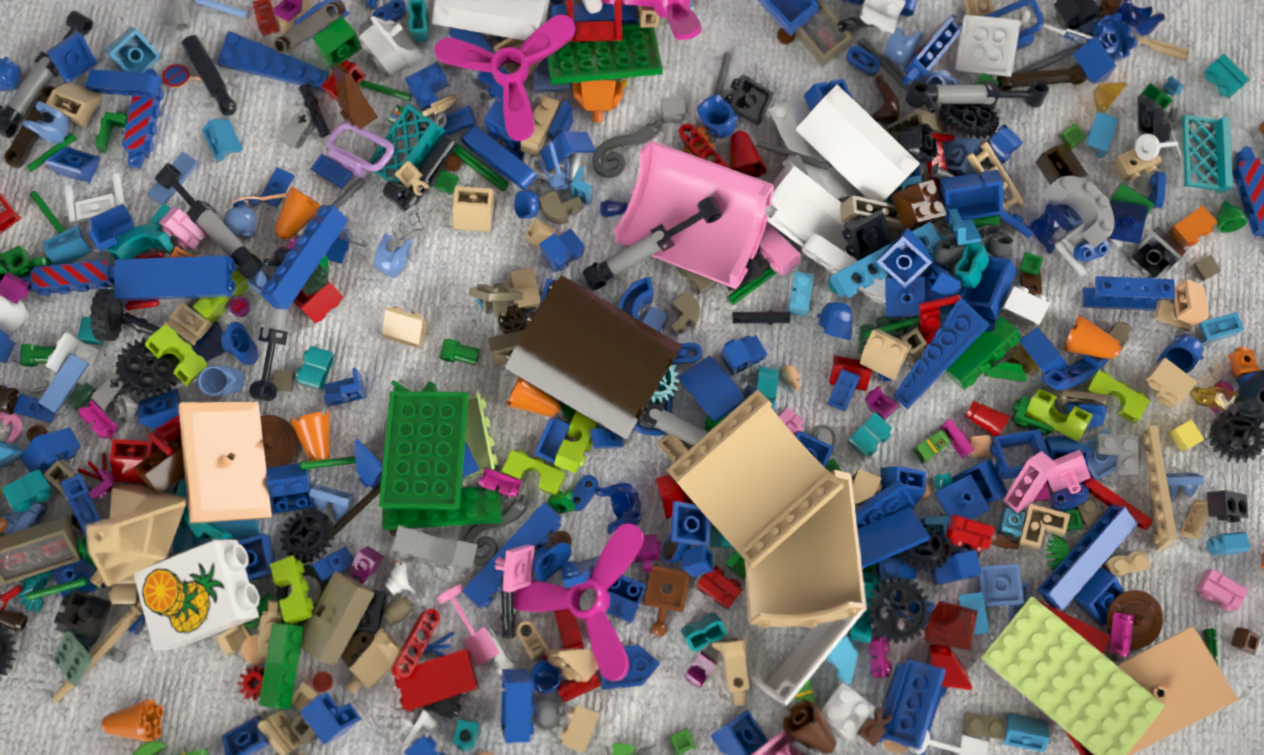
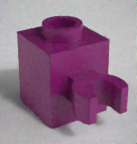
M7 272L0 282V295L17 304L21 299L25 300L30 292L27 289L29 283Z
M656 534L644 535L643 545L634 558L635 563L643 562L644 573L652 572L651 561H658V553H662L661 541H657Z
M369 546L363 548L357 553L350 566V569L355 571L350 577L355 579L356 576H359L360 583L364 584L367 578L377 571L384 556Z

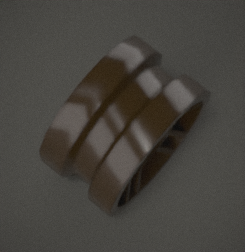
M508 306L506 316H502L500 311L498 317L500 329L504 334L524 330L525 317L523 312L515 306ZM509 318L515 320V322L510 324Z
M0 385V413L3 412L8 415L14 413L13 409L18 400L17 394L20 393L17 388H8L7 386Z

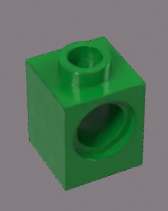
M20 245L2 253L11 274L19 278L31 274L33 269L31 268V258L28 252ZM22 261V264L17 267V264Z

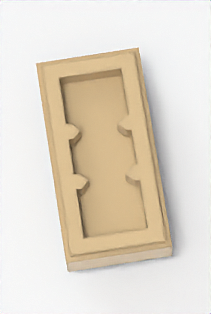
M1164 300L1157 302L1154 319L1185 331L1191 330L1192 325L1177 318L1174 304Z
M670 434L657 442L673 463L689 451L679 438Z
M1194 499L1180 531L1181 536L1200 540L1209 519L1207 501Z

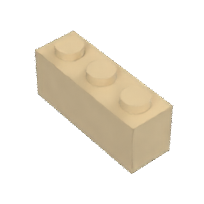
M542 95L533 113L534 132L527 140L521 141L522 152L536 157L539 156V152L549 136L548 131L559 111L560 101Z

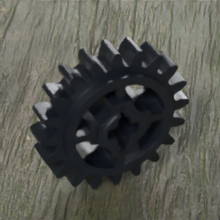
M1238 410L1235 416L1231 411H1228L1227 417L1221 414L1220 420H1214V425L1210 427L1211 432L1208 438L1212 439L1210 446H1215L1213 452L1221 451L1220 458L1226 455L1228 456L1227 462L1235 458V462L1238 464L1240 458L1247 463L1248 457L1255 460L1256 454L1261 455L1262 449H1264V428H1260L1262 422L1255 423L1254 419H1249L1244 415L1241 416ZM1223 429L1227 430L1228 435L1225 440H1223L1221 435ZM1250 434L1254 438V443L1251 446L1248 444V436Z
M310 508L309 512L303 509L302 515L296 511V518L289 517L290 524H283L287 530L280 532L285 536L280 539V542L284 544L282 549L286 551V555L289 557L294 556L302 563H305L306 559L313 562L314 556L320 559V552L327 554L325 547H332L329 540L335 539L331 535V533L335 532V529L331 527L334 523L329 519L328 515L323 514L319 509L315 511L313 508ZM311 522L319 523L320 528L311 526ZM295 543L303 544L304 549L297 548Z
M934 528L926 529L930 535V540L897 554L896 558L902 559V565L908 563L909 569L916 567L917 572L920 569L928 572L929 568L936 571V567L942 568L943 563L946 564L950 553L948 549L949 544L945 543V537L940 538V532H933Z

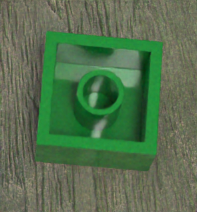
M343 17L332 22L323 31H319L313 38L320 56L333 71L336 62L341 65L345 59L348 60L362 49L356 32Z

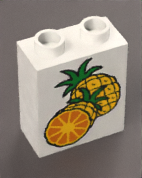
M214 540L134 574L154 652L181 648L259 618L256 608L259 604V594L256 588L249 583L245 569L248 565V555L245 549L238 544L237 540Z

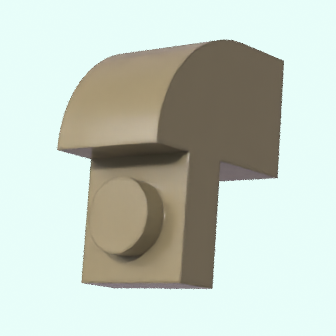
M556 191L538 198L545 217L555 224L568 223L567 215H576L582 209V201L579 196L564 203H561Z
M685 290L672 303V309L681 316L671 326L670 332L675 337L679 333L684 334L689 328L688 324L695 328L699 322V303Z
M917 328L911 329L898 338L912 345L906 357L911 367L920 359L925 351L924 346L927 344Z

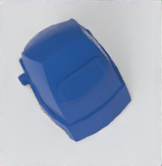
M7 56L4 59L0 58V91L17 90L22 79L20 67L13 61H9Z
M719 94L705 99L696 108L702 123L710 132V135L716 139L725 138L735 131L737 126L736 120L739 117L734 115L731 106Z
M840 302L827 303L822 308L821 314H817V318H819L818 324L824 328L825 334L851 340V307Z
M1184 333L1176 336L1163 350L1157 363L1166 358L1187 374L1193 370L1199 359H1204L1202 343L1189 334Z

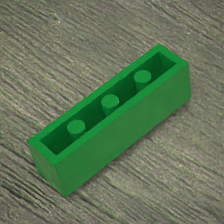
M1000 316L946 370L948 376L964 390L972 386L979 376L990 369L991 365L1003 358L1011 347L1018 344L1021 339L1018 329L1004 317Z
M272 623L259 706L291 710L304 627Z

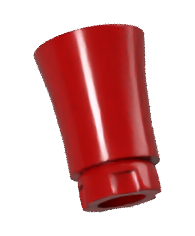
M973 400L964 417L970 419L971 422L995 437L1000 436L1011 415L999 412Z

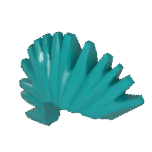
M52 570L33 575L31 578H24L23 581L20 580V583L24 585H19L22 588V592L17 594V597H22L19 601L20 604L26 602L24 608L28 609V611L31 612L35 608V613L38 614L45 603L43 599L37 598L28 601L26 593L45 588L51 579Z

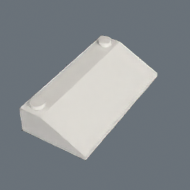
M436 0L432 24L526 41L534 31L546 23L549 0Z
M838 85L819 102L795 129L867 199L884 202L920 164Z
M805 99L786 102L768 110L767 120L774 121L787 149L827 162L822 155L795 131L811 112ZM803 163L808 172V177L840 202L846 201L852 195H862L834 167H829L828 171Z
M789 162L773 183L771 206H767L765 213L768 216L767 221L802 248L810 235L815 233L847 253L845 247L848 245V242L842 235L844 230V222H841L840 204L842 202Z
M865 610L859 612L855 617H846L827 623L816 624L767 684H764L753 675L750 679L770 697L787 705Z

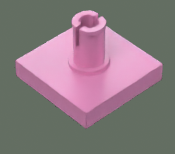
M1077 450L1053 460L1057 465L1047 480L1053 493L1068 488L1070 493L1079 492L1081 490L1079 483L1090 479L1081 451Z
M527 544L507 550L506 558L498 557L495 563L500 565H495V569L504 571L503 591L512 592L531 585L534 545Z

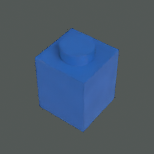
M704 545L682 551L681 560L682 569L691 577L712 572L713 554Z

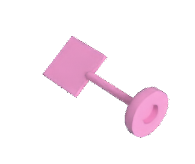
M459 584L439 595L437 600L441 604L452 601L471 635L463 640L479 667L500 652L485 627L477 632L473 630L455 598L463 591L462 585Z

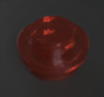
M327 672L317 673L312 681L314 689L318 692L329 691L333 686L332 676Z

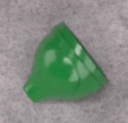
M1225 201L1221 203V208L1217 214L1216 221L1218 223L1216 226L1222 233L1234 232L1247 224V217L1239 207Z

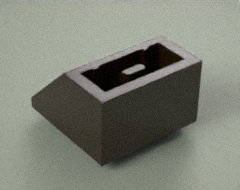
M1068 144L1057 145L1047 150L1035 162L1050 185L1064 176L1084 178L1088 175Z

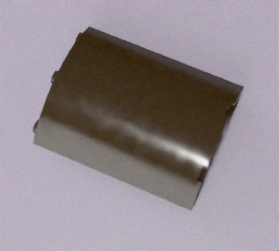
M561 275L557 281H552L548 288L550 291L536 312L532 311L527 318V327L514 350L511 349L505 360L508 362L505 369L627 440L683 345Z

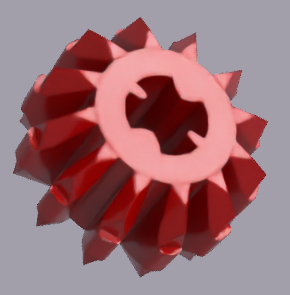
M255 665L253 670L246 668L247 675L240 674V677L244 680L237 684L243 686L239 692L241 694L246 693L245 699L252 697L253 701H257L260 697L265 667L259 670V666ZM259 681V685L252 686V682Z

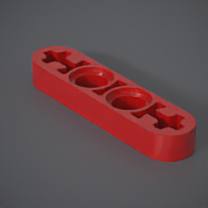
M687 123L680 126L679 138L694 156L705 159L708 155L714 156L715 160L713 163L729 168L726 162L692 124ZM685 131L688 132V133L690 132L691 137H692L691 140H690V137H689L688 134H685V135H684V132H685ZM695 143H702L704 146L701 149L697 150L693 147Z
M1090 478L1084 481L1083 484L1088 488L1089 494H1093L1095 498L1108 507L1111 505L1125 507L1137 522L1136 526L1145 531L1149 529L1153 520L1097 480Z
M427 609L419 615L391 666V672L395 678H406L412 673L439 624L440 615L437 610ZM419 629L424 633L423 640H419L417 637ZM409 646L415 650L413 657L408 655ZM400 665H403V667H402V669L404 670L403 673H400V671H401V668L399 667Z

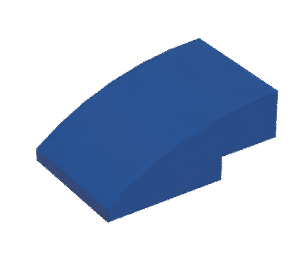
M710 355L679 376L682 386L714 422L746 400L735 383Z

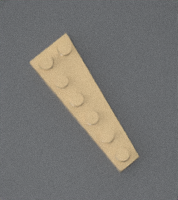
M1149 426L1142 434V443L1145 445V460L1154 527L1152 543L1155 544L1156 551L1165 550L1175 542L1177 534L1158 427Z

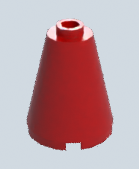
M736 131L730 138L729 169L754 178H761V175L763 173L765 175L767 171L763 159L749 134L744 131Z

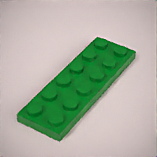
M485 487L462 488L460 510L382 508V530H397L398 526L414 529L502 523V494L498 492L500 487H496L495 491Z

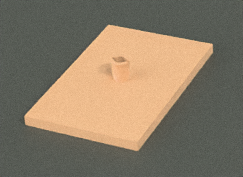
M189 402L178 404L190 523L271 518L259 403Z
M1194 626L1116 665L1165 705L1127 755H1132L1239 700ZM1158 689L1164 690L1163 695H1157Z

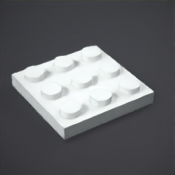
M964 15L955 71L1011 77L1021 21Z

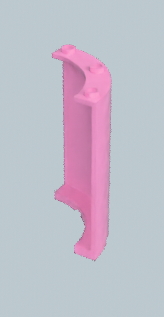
M649 140L639 153L641 157L636 186L632 190L630 203L622 219L614 227L615 242L629 247L651 234L650 230L660 224H663L669 230L700 212L697 207L698 203L704 198L713 196L723 212L719 220L713 223H706L704 218L672 236L671 238L675 244L673 247L664 252L660 250L651 256L737 289L748 271L745 268L749 258H754L768 220V216L765 213L767 206H771L774 184Z

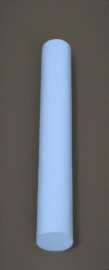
M195 0L197 4L243 18H248L249 11L216 1Z

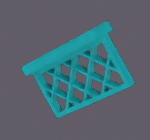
M407 104L384 138L393 143L395 164L389 166L386 164L381 170L375 171V173L387 182L394 180L405 186L396 175L393 179H390L388 170L396 168L397 172L407 161H410L419 169L445 130ZM409 112H414L415 120L407 122L406 117ZM428 122L430 125L426 131L420 132L419 123ZM416 125V133L408 135L407 126ZM403 127L404 136L396 138V131L398 128ZM417 137V144L414 147H410L409 139ZM405 140L406 149L398 150L397 142ZM379 145L368 162L375 164L377 159L382 158L386 153V148ZM406 153L407 159L405 162L399 163L398 154Z
M1191 115L1182 116L1185 187L1216 190V193L1221 194L1233 188L1230 117L1223 116L1220 119ZM1188 121H1192L1198 128L1193 131L1189 127ZM1206 123L1213 124L1212 133L1204 127ZM1199 129L1207 137L1203 141L1196 134ZM1191 137L1199 144L1195 149L1189 144ZM1208 139L1214 144L1212 151L1205 144ZM1201 147L1208 155L1202 158L1196 151L1198 148ZM1191 155L1199 161L1196 166L1190 161ZM1209 156L1214 161L1215 166L1213 168L1205 161ZM1201 164L1208 171L1205 176L1197 169ZM1192 172L1200 179L1198 182H1191ZM1210 174L1215 178V184H1211L1206 179Z

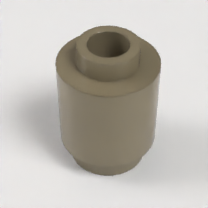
M399 595L386 608L383 615L392 625H395L413 611L411 608L413 603L406 596L402 598Z

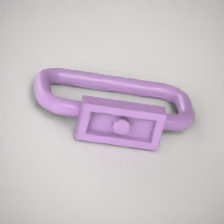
M348 122L338 124L326 142L330 150L327 154L330 159L360 178H363L366 174L364 169L371 172L381 170L394 154V147L391 142L364 128L359 130L355 125L352 127ZM350 129L385 147L387 151L378 163L370 164L334 145V141L343 130Z

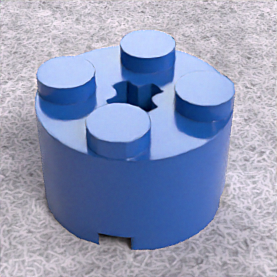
M1003 124L998 129V132L987 140L1001 164H1004L1011 157L1010 154L1023 144L1021 138L1006 124Z

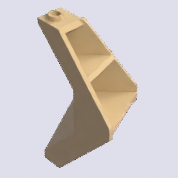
M136 484L113 485L110 518L86 526L89 553L106 586H112V584L161 560H165L186 506L187 498L166 492L157 493L150 488Z

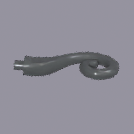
M657 120L653 124L648 122L637 133L613 137L600 144L592 158L595 172L605 178H614L620 175L626 165L623 155L618 152L609 153L606 156V160L608 162L616 160L618 165L613 169H607L602 164V158L605 153L615 147L642 145L649 142L659 133L657 129L661 126L660 122Z
M522 495L519 501L515 499L509 508L502 513V523L473 525L466 533L463 541L473 543L481 532L516 521L527 510L528 507L525 504L529 498ZM482 536L476 542L477 547L488 545L490 551L486 556L475 554L473 565L485 566L497 554V543L489 536Z

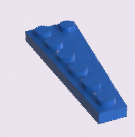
M227 31L217 61L220 67L296 85L308 83L310 88L322 91L324 90L321 85L329 76L326 70L287 54L278 53L275 49L231 31Z
M960 298L947 316L942 327L938 329L931 343L927 345L924 353L916 361L911 372L907 374L893 396L909 410L990 324L965 300Z

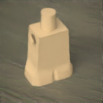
M384 629L378 630L372 644L350 668L355 676L346 684V687L353 694L363 684L367 688H372L391 671V666L402 648Z
M736 637L713 642L712 647L719 650L722 654L727 690L733 692L734 705H745V690L750 689L745 658L746 639Z

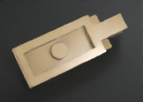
M268 600L267 611H262V615H260L257 657H267L272 623L281 624L282 622L281 611H277V600Z

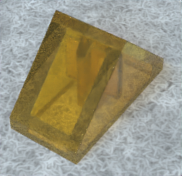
M1127 83L1098 84L1093 91L1096 111L1104 114L1126 87Z
M1018 342L1006 362L1021 364L1024 373L1032 376L1039 371L1038 365L1021 343Z

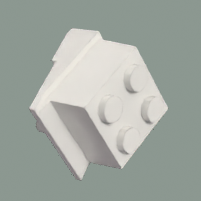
M372 16L370 19L374 24L359 36L363 41L361 46L369 57L376 63L383 74L387 72L390 77L407 65L413 66L424 57L402 30V26L391 20L386 22Z

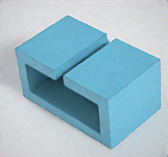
M795 271L788 305L790 314L806 317L809 311L814 274Z

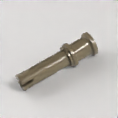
M1049 385L1046 387L1047 392L1057 396L1055 401L1062 404L1074 402L1103 405L1106 407L1107 394L1072 391L1069 388L1055 390Z

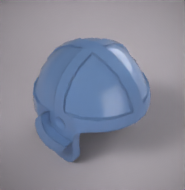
M241 204L226 212L224 224L236 237H245V240L256 235L257 216L251 208Z

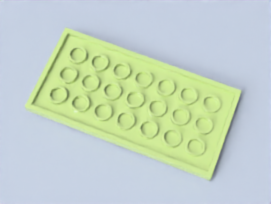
M1033 596L1026 601L980 657V659L1094 755H1127L1165 707L1164 704Z

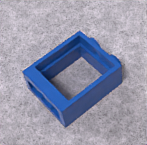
M1040 429L994 437L990 445V453L995 457L996 471L1000 473L1002 480L1017 478L1024 467L1008 468L1002 448L1030 444L1034 456L1042 451L1050 458Z

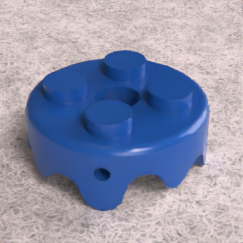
M1121 13L1103 17L1094 24L1092 29V37L1096 36L1114 62L1131 55L1129 51L1138 43L1137 38L1130 36V25L1119 22L1122 19Z

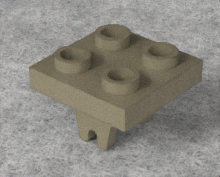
M495 283L494 287H489L487 284H477V287L469 289L470 296L483 300L484 312L489 313L491 308V312L496 317H499L500 311L502 316H506L510 300L523 299V292L515 290V287L505 286L502 283Z

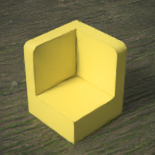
M1192 419L1168 432L1181 452L1204 440Z

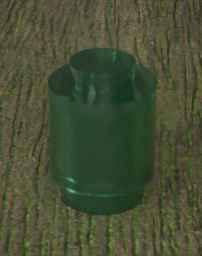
M85 382L67 397L70 400L68 404L76 411L82 407L86 408L96 390Z

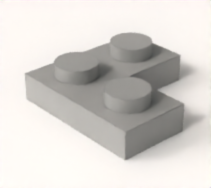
M1100 433L1096 435L1097 454L1116 455V475H1139L1138 436Z

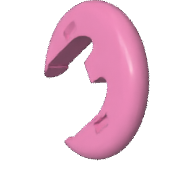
M1 412L0 421L4 419L3 423L9 426L13 422V429L9 439L6 441V443H12L21 435L23 429L22 420L16 413L8 415Z

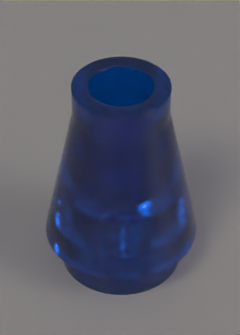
M605 199V201L600 202L601 217L609 218L624 214L628 203Z

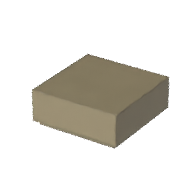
M1212 255L1193 265L1202 281L1221 272Z
M274 370L272 383L276 385L277 391L292 392L295 373L293 371Z

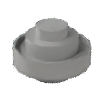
M128 394L118 395L117 402L114 405L117 417L121 418L124 423L133 422L139 410L137 401L133 400Z
M817 425L808 434L833 447L836 444V434L827 425Z
M542 700L535 704L534 715H531L533 723L539 729L551 730L559 724L562 714L560 707L554 701Z

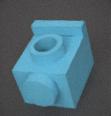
M1010 506L1003 509L997 533L1015 538L1021 536L1025 513H1017ZM1011 517L1016 518V523L1011 521Z

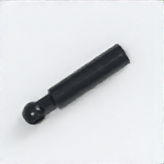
M196 35L186 37L181 45L209 94L217 101L219 111L225 116L233 115L237 110L236 102L230 98L227 86L200 39Z

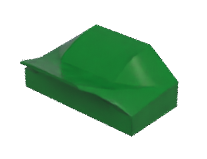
M1008 362L994 363L984 373V377L1017 382L1027 381V375L1024 373L1021 364Z

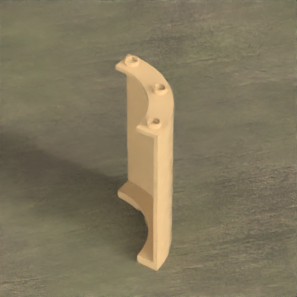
M838 470L830 472L843 484L844 488L757 566L752 568L745 560L749 624L758 625L759 628H767L769 626H804L812 628L816 624L827 623L846 617H855L859 612L866 609L850 473Z

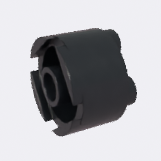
M924 123L898 131L899 144L920 164L933 161V158L938 153L937 140L932 138L931 132L934 131L929 124Z

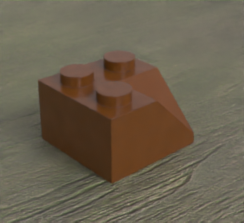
M933 180L918 183L891 195L904 229L908 228L910 230L922 227L929 222L934 224L947 215Z

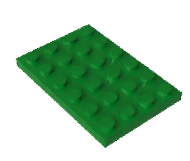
M639 23L622 25V41L568 42L553 54L547 56L551 85L663 74L654 27H640Z
M390 391L379 497L380 508L460 510L469 406L468 392Z

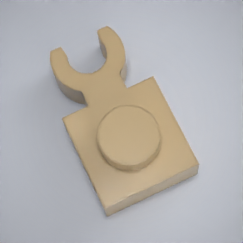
M407 161L395 173L407 188L413 186V191L416 195H422L419 191L421 185L425 189L429 188L426 182L419 180L422 174L410 161Z

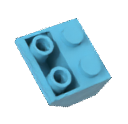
M849 634L844 636L826 657L831 665L834 663L838 669L836 674L842 683L845 681L847 685L854 679L860 652L854 641L849 639Z

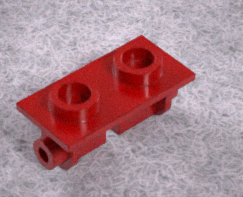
M594 673L588 682L569 681L566 679L560 682V686L557 689L563 703L601 685Z

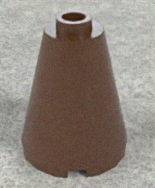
M802 700L790 708V715L788 718L785 716L783 719L784 731L822 755L832 753L835 750L837 741L818 705L814 701Z

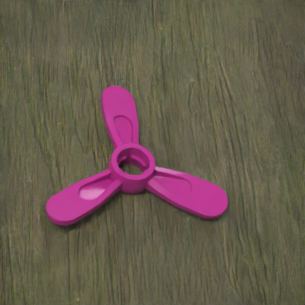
M601 0V3L614 4L615 0ZM621 0L622 5L653 7L657 15L668 18L669 27L674 37L678 40L691 39L701 33V23L694 11L689 8L690 1L693 0Z
M566 15L554 16L534 31L519 49L506 47L500 49L495 54L474 44L454 38L439 40L434 46V53L441 62L466 69L492 73L494 80L500 86H503V112L506 131L511 139L524 141L531 137L535 127L530 101L522 84L528 77L529 66L553 54L568 43L575 35V24ZM517 63L520 65L519 70L515 73L503 74L500 72L501 67L505 64Z
M629 523L618 527L602 550L590 578L585 583L566 588L550 583L531 582V585L513 591L514 609L518 611L548 612L569 609L576 617L585 620L597 665L604 678L611 681L622 679L627 674L629 663L619 636L605 615L610 605V596L607 589L627 570L640 551L644 542V535L641 529ZM588 589H595L596 601L594 605L588 610H581L580 598L582 594Z

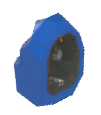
M670 534L663 547L662 555L666 563L678 562L682 559V551L690 549L692 545L671 542Z

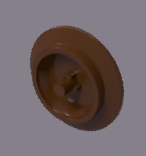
M275 415L260 416L266 471L267 468L289 464L294 458L298 447V438L294 428L281 417Z
M1140 590L1123 592L1112 601L1108 608L1106 622L1110 635L1113 612L1134 615L1131 649H1139L1150 645L1156 640L1162 630L1163 612L1161 606L1153 596Z

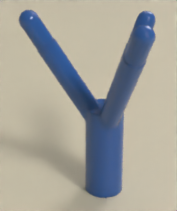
M451 632L434 643L427 644L423 652H432L440 657L445 656L446 654L438 651V649L451 648V645L439 644L452 637L455 633Z

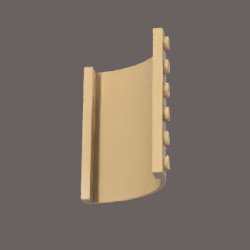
M758 389L667 469L668 473L752 568L757 566L844 488L843 484L794 436L771 408V402Z

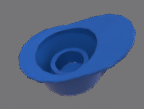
M239 322L230 323L226 331L221 334L223 349L227 353L235 355L245 365L255 364L259 356L258 349L246 328Z
M559 543L551 549L540 548L534 553L533 571L538 581L544 582L568 562L571 556L569 544Z

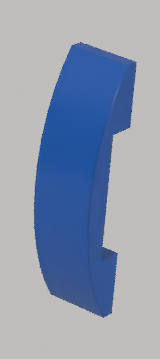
M1083 355V358L1062 371L1054 369L1043 375L1041 380L1055 390L1068 389L1091 377L1109 359Z
M78 474L60 483L72 512L88 540L86 526L102 520L88 494L89 490L81 474Z

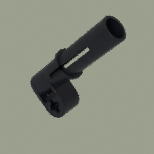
M442 134L418 170L422 174L419 180L426 182L429 187L433 186V180L457 147L453 140ZM394 180L387 182L383 188L384 196L409 215L427 191L421 185L419 191L422 195H416L413 191V186L407 188Z

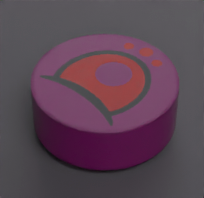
M237 297L231 301L230 311L236 317H244L250 312V304L245 298Z

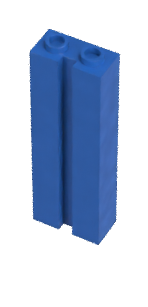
M225 255L115 260L114 298L122 301L233 297L235 282L231 280V274L235 272V262L233 258Z

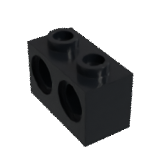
M1227 490L1207 492L1208 516L1216 517L1217 521H1228V523L1241 522L1240 519L1249 518L1247 494Z
M371 590L375 593L374 603L368 606L363 616H370V623L367 626H363L360 620L355 630L377 633L381 627L387 593Z

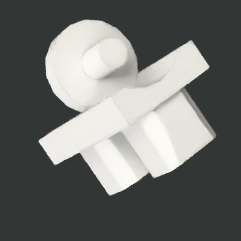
M423 709L415 723H413V720L417 715L412 712L408 719L403 716L401 717L400 721L404 723L401 731L406 733L409 727L412 728L404 740V744L409 746L422 736L417 733L421 726L432 731L437 721L428 715L429 712Z

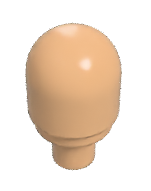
M785 365L781 371L785 382L788 385L791 384L794 391L800 389L801 386L798 382L800 378L796 368L793 365Z

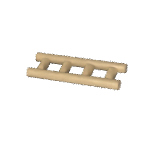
M987 141L980 145L983 151L976 157L973 152L966 156L978 176H980V172H985L980 162L987 157L993 165L987 171L998 170L1003 180V190L1007 188L1012 196L1008 201L1003 202V207L1006 210L1015 204L1018 207L1025 205L1024 200Z

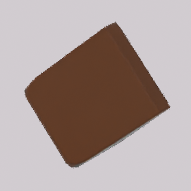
M1237 627L1231 645L1246 653L1255 655L1261 637L1249 629Z

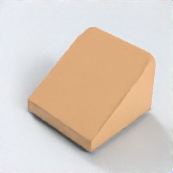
M990 435L972 436L968 439V442L974 448V451L970 453V458L990 457Z

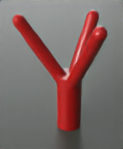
M102 453V467L106 471V454ZM90 461L88 465L96 474L81 468L77 470L102 482L105 481L98 473L99 469Z
M17 585L6 593L0 594V602L3 601L0 610H5L8 600L22 592L21 586Z

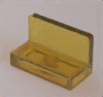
M1194 386L1189 393L1197 405L1224 411L1239 396L1237 391L1212 386L1207 389Z

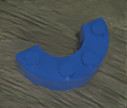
M651 277L642 278L631 284L622 295L618 308L640 320L638 316L639 310L643 306L651 304L654 292Z

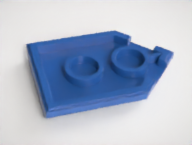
M640 645L623 646L629 663L627 674L619 681L608 680L601 674L602 690L643 686L661 663Z

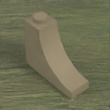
M921 109L883 128L898 143L899 130L924 123L931 126L934 131L931 133L948 134L947 127L944 125L945 121L941 120L942 116Z

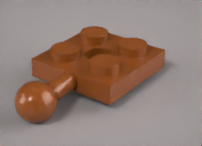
M652 565L644 605L659 608L658 619L652 625V632L655 636L662 637L668 631L667 624L665 623L667 610L682 613L684 611L690 577L685 571ZM668 583L672 585L673 591L671 594L666 595L661 591L663 584Z

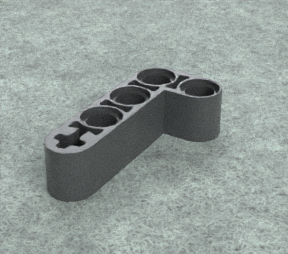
M985 225L977 228L981 236V242L976 243H982L986 251L993 257L1006 259L1010 257L1013 239L996 225ZM955 237L938 242L934 259L935 263L939 266H949L958 263L963 258V250L967 244L958 245Z

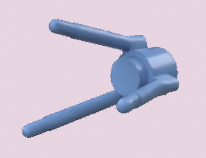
M550 142V151L556 169L553 178L542 161L538 160V163L549 180L551 188H555L556 191L565 190L571 183L569 158L565 159L564 174L563 171H560L553 143Z

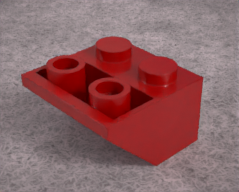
M112 439L110 463L112 474L115 477L113 481L145 484L133 467L157 451L159 447L152 441Z

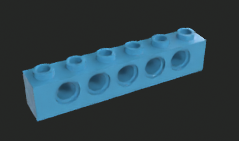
M931 222L912 231L922 241L928 253L936 250V245L941 241ZM892 243L829 277L840 298L845 295L849 298L858 293L857 288L863 286L865 289L874 284L873 280L878 277L879 280H882L890 275L877 263V260ZM868 266L872 267L873 274L869 273ZM852 275L857 277V283L852 280Z

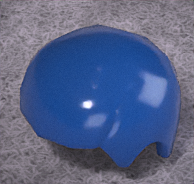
M518 191L514 198V209L517 217L520 219L535 217L540 207L538 196L533 191Z
M547 660L539 661L532 667L530 675L537 692L549 694L560 686L561 673L557 667L552 666Z

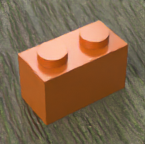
M1202 205L1173 226L1168 233L1181 247L1185 248L1188 245L1191 248L1200 241L1198 237L1201 235L1206 237L1213 232L1214 229L1212 227L1218 222Z

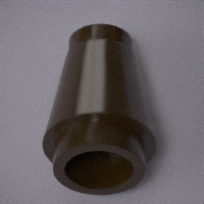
M0 610L1 625L15 632L24 630L28 621L27 615H24L23 612Z

